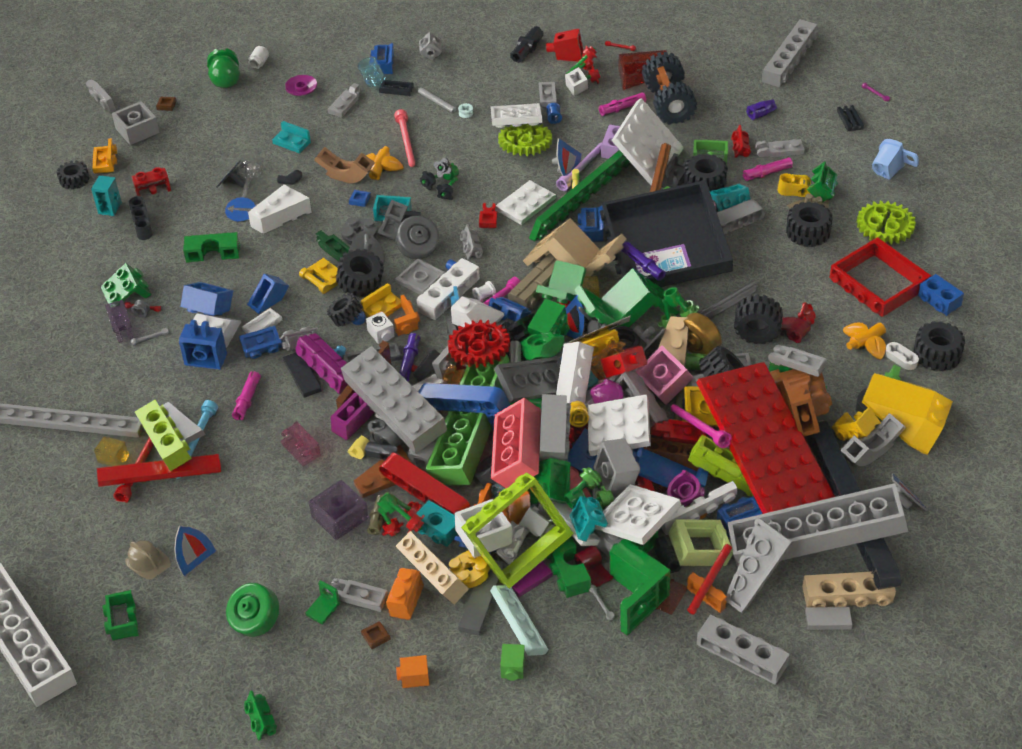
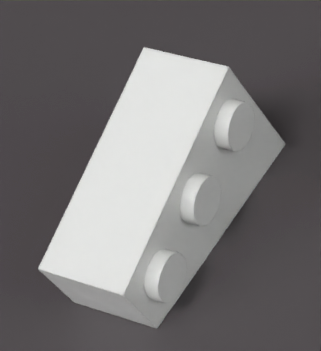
M283 185L251 209L248 215L251 227L264 234L282 226L283 223L289 220L294 221L297 217L312 212L309 197Z

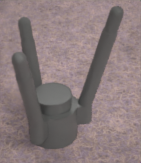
M578 307L579 311L589 321L587 324L588 333L606 326L591 318L582 307Z

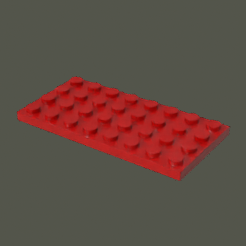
M765 362L698 379L696 383L719 429L726 431L732 436L728 447L762 514L835 497L803 434L798 431L795 419Z

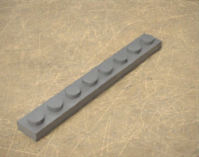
M0 403V423L138 438L143 429V425L138 417Z

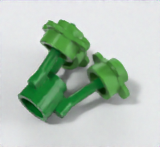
M676 287L669 288L664 292L665 298L662 299L666 314L661 317V322L658 323V326L666 328L670 316L676 317L675 314L669 312L668 305L672 307L680 305L679 312L681 317H687L691 313L698 312L700 307L695 305L694 301H685Z
M590 467L582 469L584 472L580 474V477L583 481L564 495V499L571 509L574 508L580 496L586 497L582 491L586 487L594 489L596 486L598 489L601 487V491L596 493V499L602 508L609 506L614 501L612 492L610 490L607 491L604 485L600 486V482H602L600 474Z

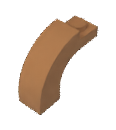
M326 147L321 150L314 160L328 170L327 176L346 183L361 181L375 164L373 160L362 152L355 161H345Z

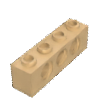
M411 531L396 545L403 555L454 605L469 590Z
M871 572L805 575L802 586L806 607H846L851 605L866 607L868 604L886 606L893 603L896 591L895 587L878 590L873 581L874 574H871Z

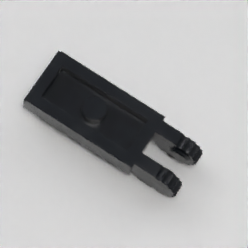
M534 313L517 320L507 328L509 332L516 329L518 334L514 337L515 341L529 337L528 326L535 316Z

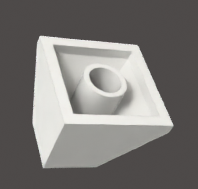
M463 296L451 307L452 323L465 327V322L469 325L472 324V320L475 323H478L479 320H482V323L489 320L490 324H492L493 322L498 323L504 317L503 312L473 298Z

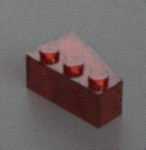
M667 51L619 54L618 70L622 89L625 90L645 83L642 70H644L643 65H647L646 60H651L652 55L656 57L658 56L657 53L660 52L661 55H664V52Z

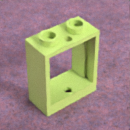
M675 519L668 532L680 566H713L724 545L729 544L732 547L721 520ZM690 537H710L715 550H695ZM733 549L728 555L723 566H726L730 558L733 556Z

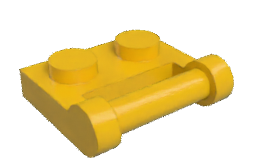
M322 258L308 268H302L299 272L301 278L307 279L317 286L323 294L338 285L336 281L338 268L325 258ZM312 274H316L318 277H320V278H321L322 280H324L325 282L320 281L318 278H316V277H315L314 275H312Z

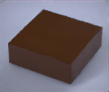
M161 96L156 109L173 111L177 102L176 97Z
M380 621L361 630V635L371 649L391 640L390 635Z

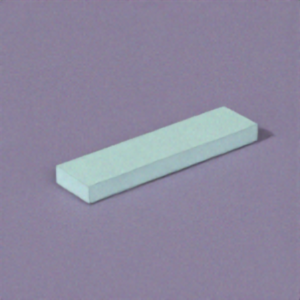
M505 585L493 586L490 592L521 645H525L527 655L546 654L549 649L512 587L509 589Z

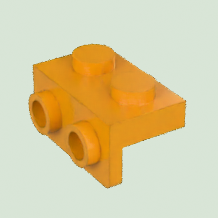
M112 138L108 139V146L94 147L92 166L94 174L114 172V165L117 164L115 155L117 154V145L113 144Z

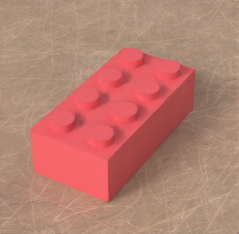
M526 398L495 414L491 479L504 488L511 486L520 475H524L526 472L533 477L539 474L541 409Z

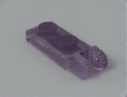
M123 300L106 304L105 308L118 343L123 342L120 333L123 330H127L129 339H133L132 326Z

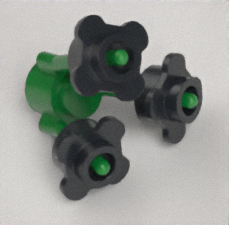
M442 158L441 161L434 162L437 174L434 175L431 172L423 171L420 182L430 191L432 189L431 186L436 184L437 178L443 177L445 180H451L449 184L437 185L436 189L438 190V198L453 200L452 185L458 181L459 169L454 163H450L447 158Z

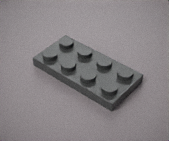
M559 356L499 364L494 370L509 403L523 398L527 400L542 398V394L556 395L561 360Z

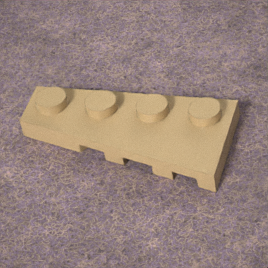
M670 316L658 349L663 346L685 367L689 330L683 321L688 317Z

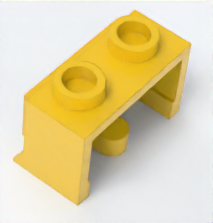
M869 407L864 413L858 411L854 415L856 421L852 419L848 412H845L831 428L836 433L838 439L845 441L850 440L854 435L857 438L867 437L875 429L874 426L881 424V422Z

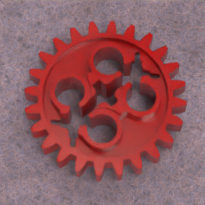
M472 320L470 325L465 322V327L458 326V330H453V335H449L450 340H448V351L451 354V358H455V362L461 361L462 366L468 363V367L475 364L476 368L480 364L486 367L488 362L493 365V360L501 361L500 356L505 357V352H509L510 337L507 329H503L502 325L497 326L496 322L490 324L489 320L485 323H482V320H479L478 323ZM490 332H492V341H489ZM466 346H469V347H468V352H469L468 355H466V354H467V353H466Z

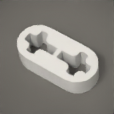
M891 342L886 346L885 355L887 358L906 370L916 369L919 358L915 353L896 342Z

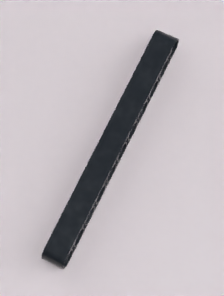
M819 421L820 432L808 435L807 439L835 497L861 491L828 422ZM884 538L856 543L868 571L874 574L873 581L878 590L901 586L900 571Z

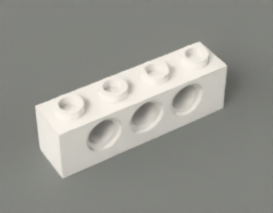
M463 258L453 264L445 274L418 297V312L436 320L451 306L450 296H454L453 286H457L460 298L480 279L479 266Z

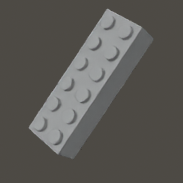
M372 346L341 367L345 382L415 454L447 431L444 417Z

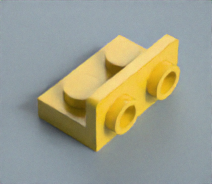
M387 283L361 300L363 306L361 310L367 317L383 312L387 317L401 308V299L391 292V285Z
M606 329L577 342L594 347L592 355L594 357L619 346L618 331L616 329L611 331Z

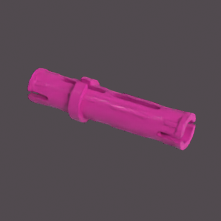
M641 92L621 100H612L611 103L600 105L599 113L601 116L612 112L618 113L622 109L634 106L636 101L641 98L645 102L646 96Z
M788 157L766 165L760 164L755 168L744 170L743 173L745 174H743L745 181L758 177L764 178L765 175L792 168L793 162Z
M251 371L249 373L242 393L237 397V404L232 413V417L236 420H243L247 409L251 406V398L261 378L258 372Z

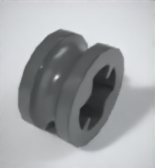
M137 300L132 306L131 311L135 316L145 318L150 311V306L143 300Z

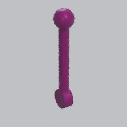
M866 82L862 84V88L870 90L883 98L884 101L890 100L889 96H884L874 90Z

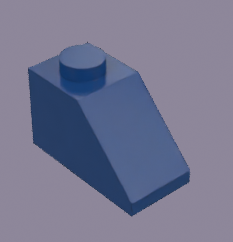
M264 273L247 305L260 314L281 301L289 285L279 277Z

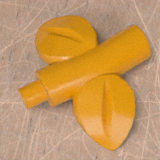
M384 146L377 155L374 153L366 155L375 162L368 174L371 179L379 180L382 169L398 171L404 168L398 159L390 156L389 147Z
M860 322L843 328V332L851 337L850 342L846 344L848 349H859L865 346L867 351L875 358L881 360L884 357L886 344L881 336L886 333V328L882 323L879 322L869 329L867 325Z

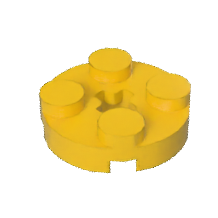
M469 550L461 553L449 562L450 570L468 588L476 587L487 580L488 572L491 569L482 556L474 558Z

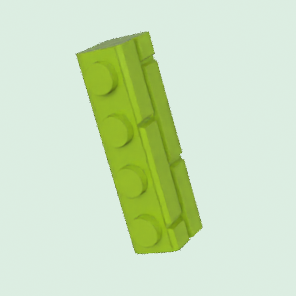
M702 435L692 448L688 461L727 483L733 481L737 488L744 491L748 496L753 497L731 450L720 448L712 439Z

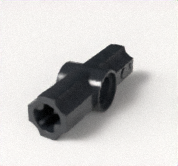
M534 26L525 36L519 37L517 46L510 53V58L514 62L520 63L529 53H533L532 51L536 50L537 43L544 36L540 27Z

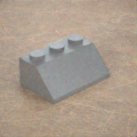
M636 371L622 373L616 383H619L622 387L623 399L647 394L649 400L650 432L651 427L655 423L667 421L668 418L665 410L658 405L654 394L645 386L643 378Z

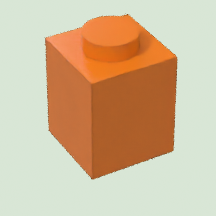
M426 655L400 658V667H396L397 681L402 680L403 688L429 686Z

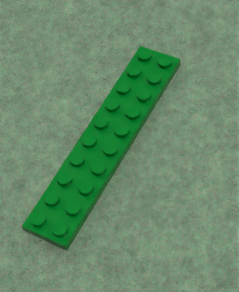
M618 150L541 214L535 221L529 239L534 242L538 238L542 240L547 235L549 229L552 231L557 227L558 221L561 220L563 222L567 219L570 211L574 213L579 208L581 202H587L591 197L590 194L599 192L602 184L606 186L611 181L613 175L615 177L618 176L622 171L621 168H627L631 162Z

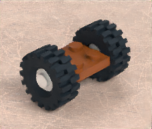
M660 52L657 53L658 56L656 57L652 55L651 60H646L647 65H643L642 76L648 90L650 89L652 93L656 92L653 104L657 116L664 124L666 122L668 125L672 123L678 124V122L685 123V119H691L690 115L694 116V110H697V101L690 86H686L682 82L685 78V71L681 61L673 53L668 55V52H664V55H661Z

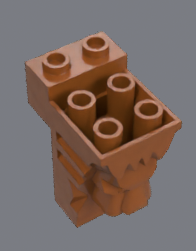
M779 369L770 371L795 419L798 431L803 436L820 432L816 417L827 414L830 410L829 406L832 405L831 396L826 390L822 372L817 377L796 369L781 373Z

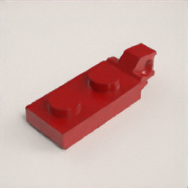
M669 419L662 423H655L651 427V435L662 436L667 441L695 445L702 435L707 437L705 432L685 421Z

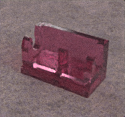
M297 421L282 431L281 435L283 437L287 434L289 436L280 441L281 444L302 466L321 456L318 442Z

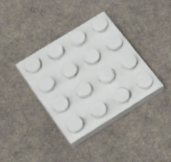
M642 98L636 101L612 139V142L650 185H652L661 145L664 143L671 145L668 163L674 153L680 155L684 148Z

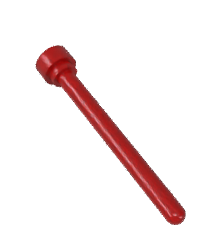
M150 437L135 464L145 463L154 446ZM133 483L117 487L113 494L114 498L117 501L127 503L132 495L131 487Z

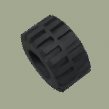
M698 154V156H692L685 163L683 183L685 185L706 180L709 191L725 188L728 166L725 161H722V158L716 157V155Z
M807 201V203L800 202L795 204L788 212L787 236L791 238L792 242L797 241L798 245L804 244L805 247H808V245L815 247L816 244L822 245L823 242H827L830 238L833 215L828 208L817 202L811 203V201Z
M366 249L345 252L339 260L336 281L339 288H343L342 291L344 293H353L357 298H360L362 295L365 298L369 293L371 294L378 290L384 272L383 262L379 261L380 257L378 255L374 256L372 251L367 252ZM356 271H358V272H363V273H365L366 275H360V274H357V273H355V272H356Z
M759 294L747 296V299L743 298L737 304L735 312V333L740 335L739 338L742 340L745 339L746 342H753L754 344H766V342L770 343L773 339H777L778 334L781 333L783 309L780 307L779 302H774L775 299L772 297L767 298L766 295L759 296Z
M932 321L931 324L926 323L917 331L913 353L918 356V363H923V367L927 368L929 366L934 371L935 369L943 371L946 368L948 371L952 367L955 368L961 361L965 346V336H963L962 331L958 330V327L951 326L950 323Z
M717 346L699 363L704 377L745 367L731 351L722 346Z

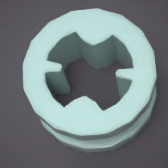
M465 103L458 107L460 117L469 118L473 115V106L471 104Z

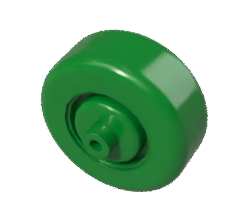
M247 583L237 588L230 596L226 607V617L229 625L238 633L249 637L261 636L268 632L276 623L279 615L277 596L271 589L259 583Z

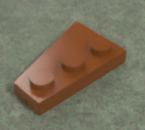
M399 445L397 453L411 462L401 445ZM381 459L354 480V485L362 498L396 485L379 471V466L385 460Z

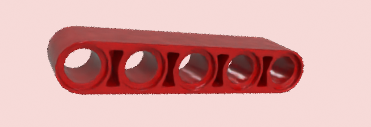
M391 453L379 466V471L384 477L425 504L430 500L453 515L458 511L471 507L464 497L396 453Z

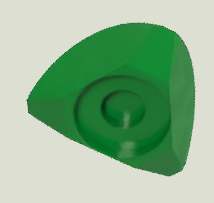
M551 332L530 335L520 342L521 351L527 360L553 357L561 350L564 336Z

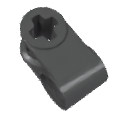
M376 419L368 423V430L371 432L370 442L396 447L404 442L383 420Z

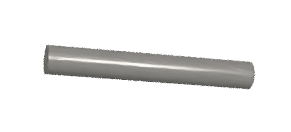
M421 87L418 90L419 94L449 112L454 113L456 111L454 106Z

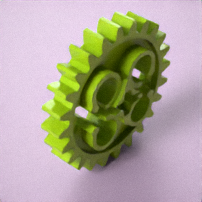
M528 123L517 127L512 125L510 127L505 126V129H501L499 133L498 144L502 147L503 151L507 150V153L513 152V155L518 153L519 156L532 154L534 156L536 152L541 154V150L546 151V148H550V145H552L551 130H548V127H543V124L529 125Z
M880 200L879 204L873 201L872 205L867 204L866 207H862V210L858 213L856 223L857 228H860L859 232H864V237L869 236V240L878 237L885 243L889 242L892 245L893 241L899 244L900 240L905 242L906 237H911L915 229V217H912V212H908V208L902 209V204L896 206V202L890 204L889 201L883 203ZM885 225V230L883 234L881 231L883 226Z

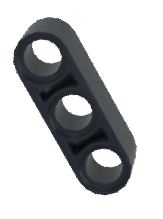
M134 196L129 200V206L138 239L147 240L152 237L153 233L145 201L141 196Z

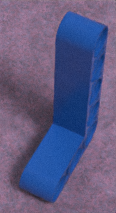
M424 383L418 391L436 410L485 413L493 431L495 414L511 406L505 392L498 387Z

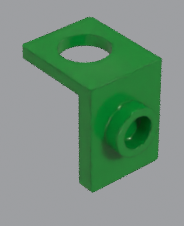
M320 580L318 582L320 596L305 614L307 617L323 625L340 605L338 590ZM325 589L329 590L333 595H330Z

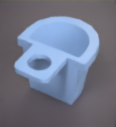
M885 139L879 146V152L872 163V169L877 175L890 180L905 166L904 163L917 167L919 165L918 155L903 149L901 142ZM907 155L911 156L914 159V161L909 160L907 158Z

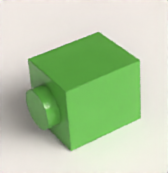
M502 644L501 678L511 681L523 679L525 645Z

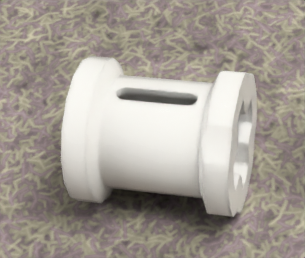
M487 281L485 285L473 288L472 293L477 301L483 302V299L495 295L496 290L494 285Z

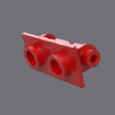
M739 125L731 136L735 158L738 155L748 157L751 154L749 135L746 131H742L741 125Z

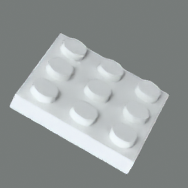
M539 103L491 106L492 126L502 128L505 125L517 127L527 123L529 125L542 123Z
M647 394L588 405L590 456L598 455L602 441L625 438L632 449L651 446L649 400Z
M630 484L603 511L608 522L607 527L595 525V529L644 545L681 507V502L678 498Z

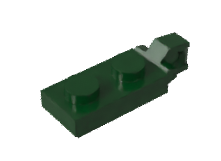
M322 230L315 233L316 241L320 248L338 262L345 252L348 253L350 247L334 234L328 236Z

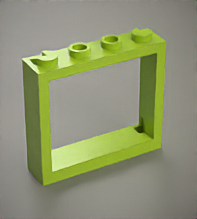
M527 472L524 475H520L511 486L503 489L493 501L485 504L482 510L475 516L468 518L461 527L500 582L509 589L574 534L536 478ZM530 488L555 526L505 569L501 570L476 536V533Z

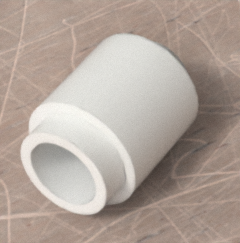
M257 46L249 57V65L257 69L262 67L269 57L268 50L265 47Z

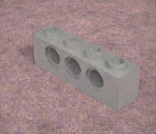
M711 614L697 634L698 646L775 685L788 666L790 654L784 649L775 647L765 642L762 638L755 637L742 628L735 627L724 619L717 618Z

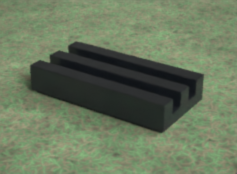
M382 80L379 93L410 96L414 83Z
M850 105V108L844 106V109L837 107V113L847 132L863 130L864 124L854 105ZM844 113H846V115H847V117H848V119H849V121L851 122V124H852L853 127H851V125L849 124V122H848V120H847V118H846V116H845Z

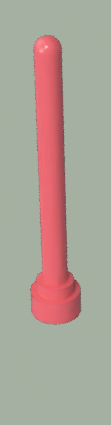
M401 109L395 112V121L400 124L408 164L410 167H414L415 160L406 125L408 115L405 110Z

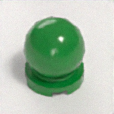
M225 48V50L215 49L208 55L207 67L211 82L219 88H230L235 85L240 76L237 54Z

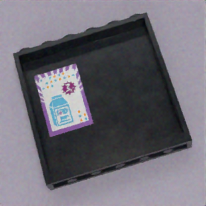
M706 180L602 203L603 210H600L601 220L605 221V224H603L605 234H609V237H607L608 243L620 234H623L626 238L624 243L630 242L648 259H653L656 265L666 272L665 277L657 281L651 274L645 273L642 267L628 255L620 251L614 254L616 258L613 260L617 261L615 269L617 275H621L619 281L632 268L660 287L733 272V258Z

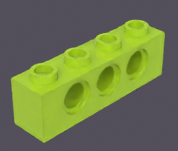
M153 400L135 411L170 471L192 459L187 452L191 450L185 439L180 440L183 436L178 428L173 429L176 425L170 416L166 417L169 413L163 404L159 406L156 400Z

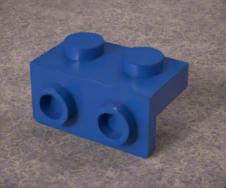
M275 326L239 336L246 358L256 359L262 353L269 352L271 354L278 352L279 348H282V340L279 339Z

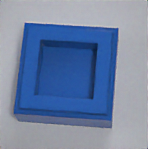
M354 190L349 199V204L366 207L371 197V192Z

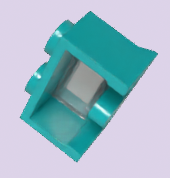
M377 195L373 207L374 221H384L385 212L391 200L408 206L407 211H411V197Z

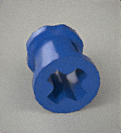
M557 103L548 104L546 107L548 122L551 124L560 123L562 120L560 105Z

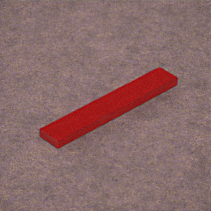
M219 454L191 457L192 459L172 471L169 470L163 460L97 468L98 487L221 472Z

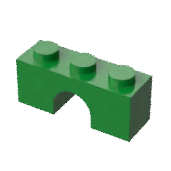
M238 232L184 236L183 251L186 263L204 261L205 254L210 251L220 252L221 260L239 259L240 242Z
M572 536L546 557V559L551 561L550 569L553 572V576L557 575L558 577L557 585L559 591H564L566 598L589 592L591 588V578L584 563L578 565L566 563L574 560V555L576 554V545Z

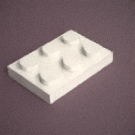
M529 180L497 204L496 211L522 225L554 201L556 194Z

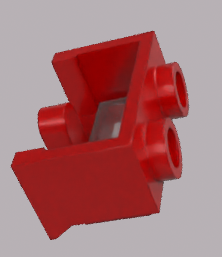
M156 167L152 171L138 172L131 176L137 196H141L139 190L149 188L151 194H156V186L162 184L166 185L168 192L171 191L165 168Z

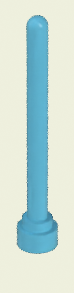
M205 400L201 407L202 416L197 426L204 430L209 418L215 415L218 410V405L215 402ZM200 438L191 441L188 444V446L191 449L187 451L190 457L192 456Z

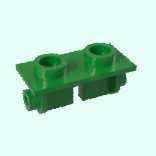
M250 691L244 703V710L246 714H249L251 729L256 733L259 741L263 734H275L277 725L272 714H269L271 710L266 697L262 696V694L254 696L253 691Z

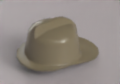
M143 540L130 543L128 558L125 562L128 568L139 576L151 580L170 567V559L151 542Z

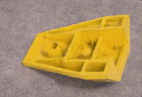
M874 373L862 403L868 408L870 407L874 414L882 421L889 413L906 427L899 437L912 448L923 454H928L943 430L953 401L930 388Z

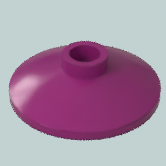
M297 75L291 77L285 83L286 91L295 96L310 94L317 88L316 79L309 75Z

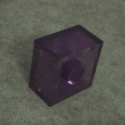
M339 480L308 501L311 517L335 540H338L369 519L367 503L342 480Z

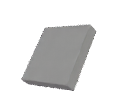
M417 259L397 276L395 281L421 295L446 272Z

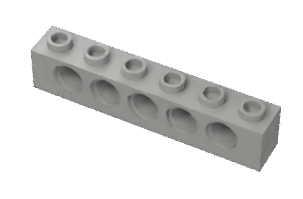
M801 19L797 22L763 69V83L780 87L782 83H786L788 75L793 73L794 66L799 64L800 58L806 54V49L810 48L812 41L817 39V24Z

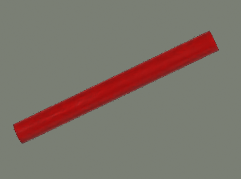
M725 544L688 607L687 611L690 614L694 615L730 554L732 547L729 544Z

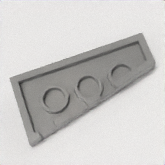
M756 517L753 531L747 540L746 549L740 558L739 567L733 576L726 594V602L741 613L746 611L793 544L791 540L758 517Z

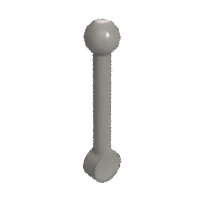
M163 328L160 332L138 339L133 338L131 344L136 345L138 342L159 335H167L169 331L167 328Z
M591 585L589 592L594 594L605 611L606 619L613 620L614 613L608 610L597 593L596 586Z

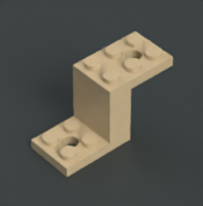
M569 218L540 240L523 262L527 266L532 262L536 264L543 258V254L547 256L551 253L559 261L585 267L586 274L584 278L587 280L594 273V270L598 272L604 267V263L609 264L616 258L614 254L623 249L622 244L626 238L623 234H620L599 249L576 223Z

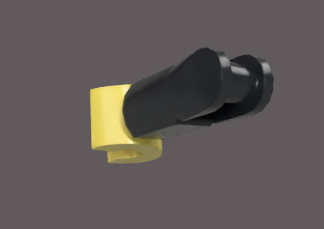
M362 435L356 439L348 450L352 457L362 459L366 454L369 457L386 460L391 453L398 454L396 446L370 442Z

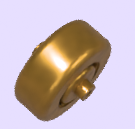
M691 313L683 321L689 330L687 350L691 353L708 355L717 346H721L722 338L717 326L705 315Z

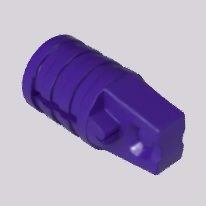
M774 99L766 100L748 106L746 112L748 117L755 120L766 116L777 109Z

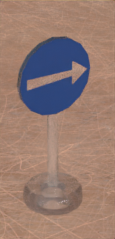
M244 161L239 166V173L242 177L246 178L242 197L231 200L225 208V214L231 221L244 222L249 220L248 212L256 206L252 200L246 197L250 180H256L262 176L263 169L258 163Z

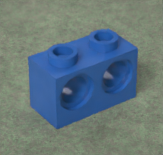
M935 274L921 283L918 296L922 301L929 303L937 311L947 316L962 305L964 293Z

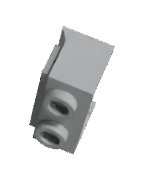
M539 504L538 507H530L527 510L519 526H526L525 529L536 537H541L551 530L555 524L543 506Z

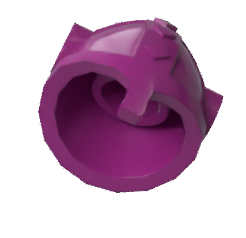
M606 378L603 383L596 385L590 391L594 404L623 399V390L620 384Z
M682 470V473L675 476L670 482L667 494L668 496L680 499L681 506L684 505L686 507L693 500L704 497L705 489L701 487L698 478L686 470Z

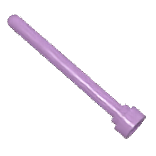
M602 142L574 169H578L580 173L601 152ZM572 171L567 176H561L556 181V185L561 191H566L571 186Z

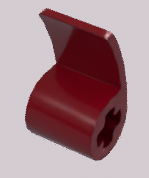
M783 317L781 330H786L789 340L800 343L811 330V326L806 320L801 318Z
M590 546L574 555L576 565L584 563L591 578V584L595 585L596 588L613 579V576L601 564L602 557L596 546Z

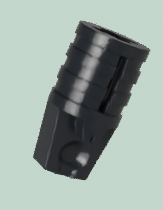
M664 536L656 538L658 549L655 552L660 563L670 569V574L678 572L682 566H680L673 545L669 546Z

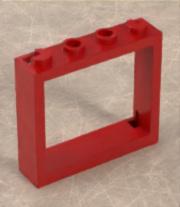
M878 237L832 264L829 276L834 283L839 284L847 293H851L860 303H864L881 317H884L917 296L921 283L931 277L929 273ZM872 256H876L913 284L884 301L846 272Z

